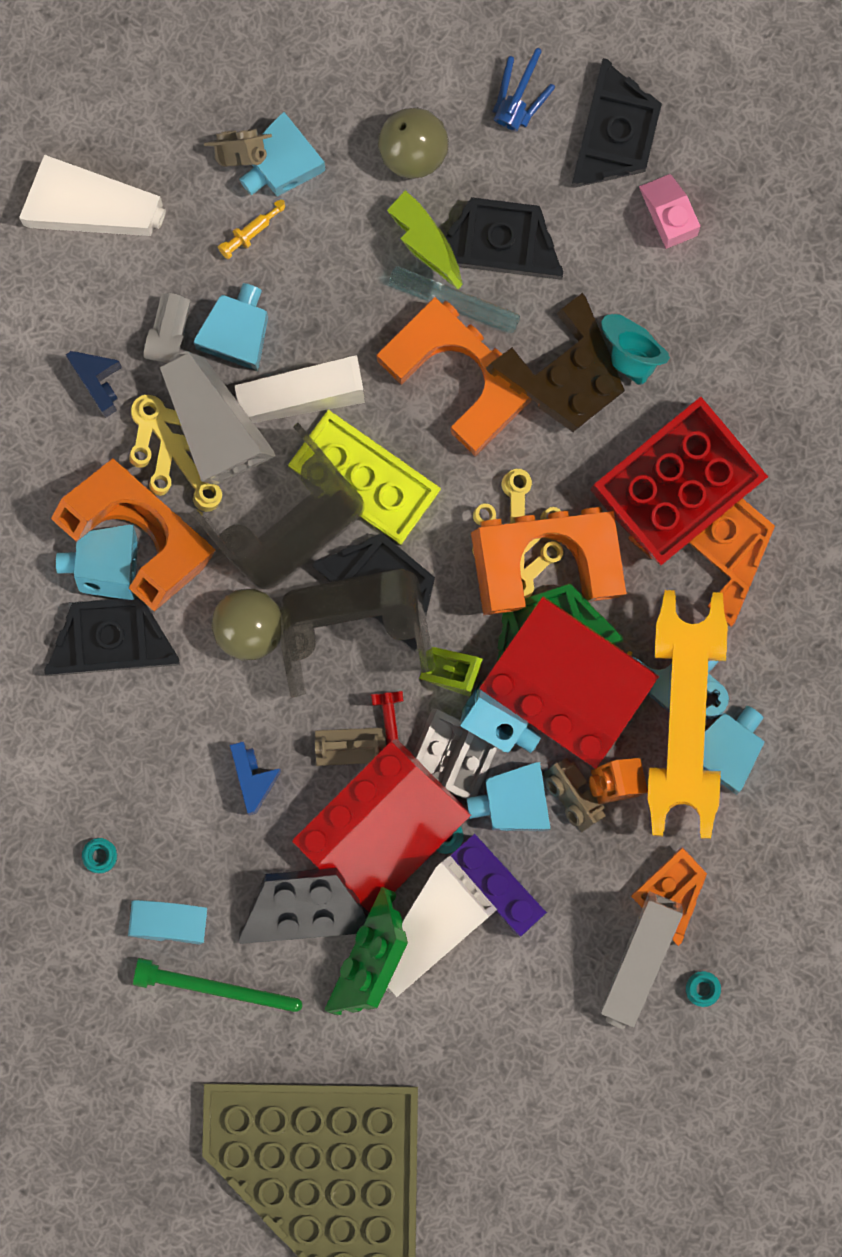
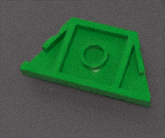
M567 584L525 598L526 607L518 611L503 613L502 633L499 635L497 646L499 650L497 662L543 596L612 644H617L624 640L622 635L572 584Z
M381 887L364 926L356 934V943L349 958L341 966V975L324 1009L326 1012L339 1016L344 1010L355 1013L360 1012L362 1009L371 1010L378 1008L408 944L406 933L402 929L401 913L392 907V902L396 899L394 891Z

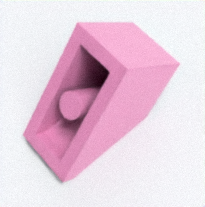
M671 174L639 186L666 249L698 236L701 227L686 193Z

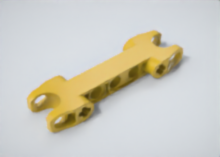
M675 590L664 591L661 612L656 622L655 658L672 659L667 768L649 767L647 800L651 812L652 836L663 837L666 814L671 808L681 804L693 807L699 814L701 839H711L713 823L719 808L721 771L703 770L708 661H726L728 625L724 613L723 593L720 592L712 593L711 608L707 618L700 623L689 624L682 621L676 613Z

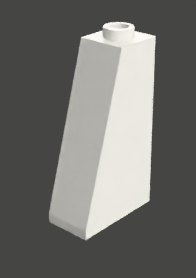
M44 155L19 218L23 226L28 228L151 236L154 227L157 229L161 227L166 209L162 208L163 204L160 196Z
M357 355L234 385L236 391L234 398L253 423L365 403Z
M451 856L447 857L435 868L402 923V929L406 933L408 944L386 989L387 992H393L396 997L497 910Z

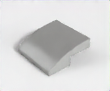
M432 708L413 755L450 793L463 799L475 797L478 795L497 747L461 727V720Z

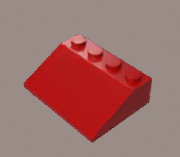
M699 397L598 480L590 490L608 512L614 511L615 520L661 566L767 479L768 475L706 401Z
M543 596L479 689L597 769L658 680L659 675Z
M397 739L391 741L292 842L319 869L337 868L345 879L346 886L354 891L360 900V904L370 912L381 887L395 892L471 814Z

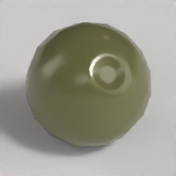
M419 107L405 108L393 113L386 120L379 133L378 148L384 164L395 174L404 178H422L433 173L441 166L448 153L449 139L444 124L426 109Z
M256 589L235 590L222 598L217 604L212 618V633L216 643L229 656L241 661L258 660L271 653L280 643L283 635L284 618L280 607L266 593Z

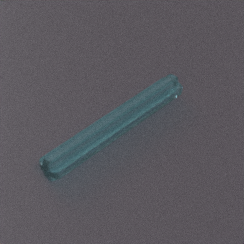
M395 267L391 273L389 284L393 287L429 301L434 297L441 303L446 300L459 313L513 333L518 326L520 320L518 313L401 267Z

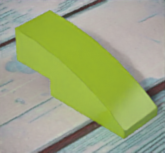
M405 190L387 210L394 221L406 231L400 239L415 257L459 290L463 283L452 248L422 205Z

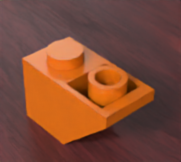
M641 758L614 760L591 770L592 776L589 778V786L592 795L597 797L598 804L629 799L648 793Z

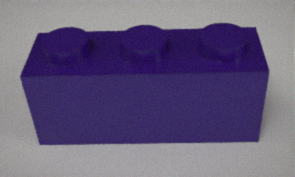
M473 834L450 855L497 909L496 913L519 938L547 913L476 834Z

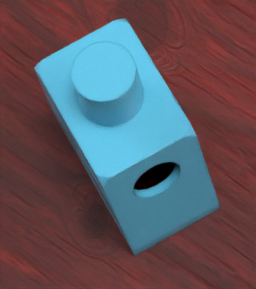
M283 112L263 133L272 134V137L263 139L264 149L267 153L266 159L259 165H252L254 168L239 180L250 195H253L267 184L278 197L325 171V162L286 113Z
M243 283L237 300L221 295L194 340L195 348L258 371L268 323L267 311L256 307L262 290L256 286Z
M134 525L89 531L77 541L76 552L56 554L57 573H74L78 590L82 593L134 600L135 594L129 589L136 577L138 538Z
M481 680L462 709L460 726L504 752L509 753L514 744H517L531 753L536 748L542 735L528 727L527 721L480 690L479 688L484 682Z
M750 706L745 707L737 720L724 713L705 731L703 770L721 771L720 783L736 795L742 790L764 745V741L753 733L764 717Z
M540 762L485 780L487 795L466 798L468 811L471 814L469 818L490 816L492 830L549 831L551 829Z

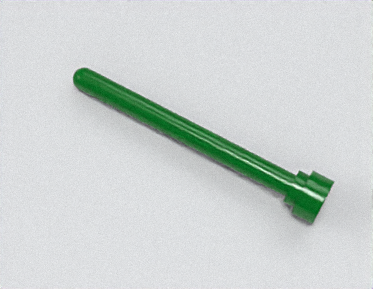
M138 958L133 986L147 988L148 985L155 986V983L292 1012H298L302 1009V1001L295 997L161 970L159 965L153 964V960Z

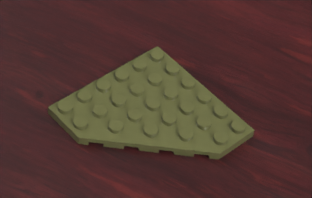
M204 1084L202 1157L217 1170L237 1194L291 1248L297 1257H416L418 1087Z

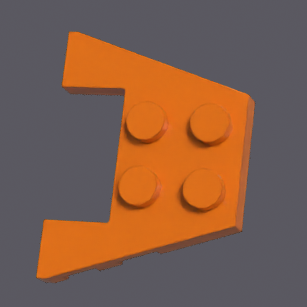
M743 498L689 542L693 548L731 579L720 591V593H723L727 625L731 628L737 620L775 528L774 524ZM631 535L628 537L629 541L651 560L653 559ZM711 602L707 606L709 609L711 608Z

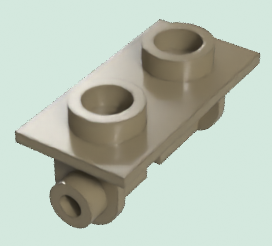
M257 129L236 132V130L217 133V140L205 142L204 146H214L215 160L223 167L259 165L267 156L263 139L272 137V134H257Z
M385 728L315 731L316 766L369 764L386 747Z
M565 758L543 773L547 789L553 796L559 798L566 808L565 814L572 825L578 826L581 832L606 817L603 812L605 807L602 804H598L597 797L592 795L590 789L583 794L578 790L587 781L574 761L570 763L568 758Z

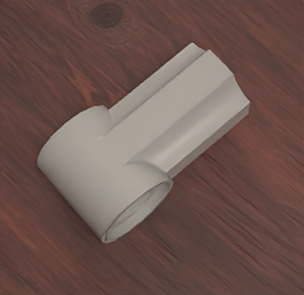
M172 293L161 294L153 329L150 328L144 348L145 359L169 363L171 362L170 358L179 353L180 347H184L185 336L183 334L191 305L190 299Z

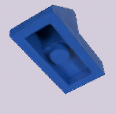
M243 741L230 745L247 813L250 816L258 812L282 771L281 769H275L253 775L252 770L258 769L253 748L247 749Z

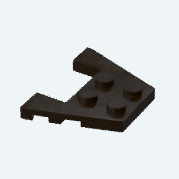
M583 293L556 313L578 342L542 371L534 375L513 347L485 368L494 377L499 375L511 384L510 388L518 394L523 392L538 403L537 407L571 432L576 431L625 391L617 370L612 364L610 353L590 305Z

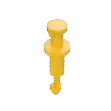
M284 200L276 201L274 209L266 215L260 214L243 229L235 228L233 230L235 237L229 242L218 245L221 254L226 259H230L232 257L231 253L239 246L243 245L244 248H249L251 246L250 240L269 225V220L285 209Z

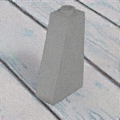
M188 351L180 352L170 358L171 362L160 367L201 482L218 485L276 457L274 450L205 357Z
M649 891L601 1008V1014L607 1016L605 1019L607 1023L625 1029L626 1025L635 1027L682 918V904Z

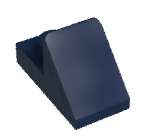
M75 351L65 354L105 418L116 412L117 409L113 404L118 399L107 381L102 385L100 381L121 369L120 362L115 359Z

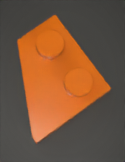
M681 847L635 890L631 897L641 908L649 891L682 904L683 915L672 939L679 946L684 939L686 928L693 914L707 872Z

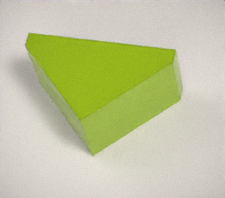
M431 646L419 679L470 697L483 659Z

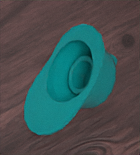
M620 314L607 315L601 321L602 331L613 344L611 356L613 366L637 385L644 384L658 365L669 361V353L657 343L645 328Z

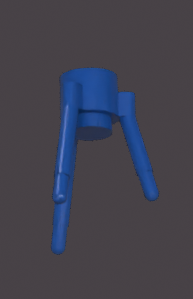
M540 48L535 49L514 96H508L507 100H505L514 57L509 56L507 59L498 100L492 112L496 113L493 118L496 123L504 127L506 126V128L512 131H518L520 125L527 127L531 117L555 89V86L550 84L527 111L525 110L527 104L520 100L542 52Z

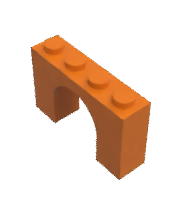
M434 297L376 355L377 362L402 385L425 361L438 353L455 351L472 358L483 373L484 389L479 399L451 426V434L476 457L533 399L523 392L518 394L510 388L511 384L499 375L494 377L485 369L490 363L500 357L502 353L496 348L491 351L482 343L484 340L483 335L471 324L466 327L457 318L459 316L458 311L448 301L445 300L441 303Z
M114 458L65 495L51 517L76 542L98 524L106 520H126L142 528L153 540L157 555L140 568L129 589L154 612L206 567L216 551L203 537L185 523L180 516L167 507Z
M593 507L581 510V515L569 516L568 511H559L547 514L548 519L535 520V515H526L514 518L515 523L502 524L501 519L480 522L481 527L471 532L483 615L514 612L526 607L520 562L526 546L532 540L538 538L556 540L571 551L578 565L582 595L589 602L619 598L627 594L614 511L602 512L601 507Z

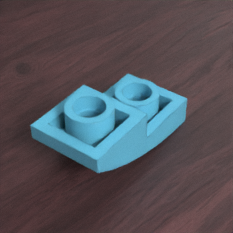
M133 900L131 903L128 936L156 941L167 939L200 945L204 943L207 908L166 902Z

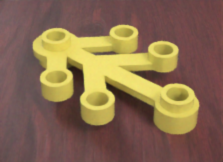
M142 395L138 397L131 407L132 419L138 425L135 446L129 455L131 464L138 468L148 465L152 455L148 445L153 430L161 442L155 474L149 482L151 492L162 496L169 491L171 487L169 471L173 458L195 489L193 494L194 505L204 512L215 510L222 499L220 487L215 484L201 482L196 465L186 452L191 451L185 436L172 433L166 424L181 426L176 410L165 408L163 402L156 396ZM150 406L154 409L155 413L147 415L144 413L143 408ZM141 451L145 453L146 459L138 460L134 453ZM161 479L165 481L166 487L158 488L154 481ZM206 489L211 490L214 493V498L208 499L204 497L202 491Z
M522 469L511 470L505 474L501 482L503 492L510 497V524L515 523L514 518L525 516V494L529 492L532 485L530 475ZM514 477L522 478L524 482L522 488L514 485ZM481 504L473 512V519L480 526V522L484 521L479 516L480 509H485L489 512V520L497 519L496 511L490 504ZM550 507L542 512L540 520L547 519L549 512L554 513L561 510L556 507ZM541 538L532 540L526 546L520 562L525 598L531 597L533 594V580L549 564H553L562 558L563 548L559 543L551 541L543 545L540 550V556L524 569V554ZM548 547L556 549V558L552 559L547 555Z

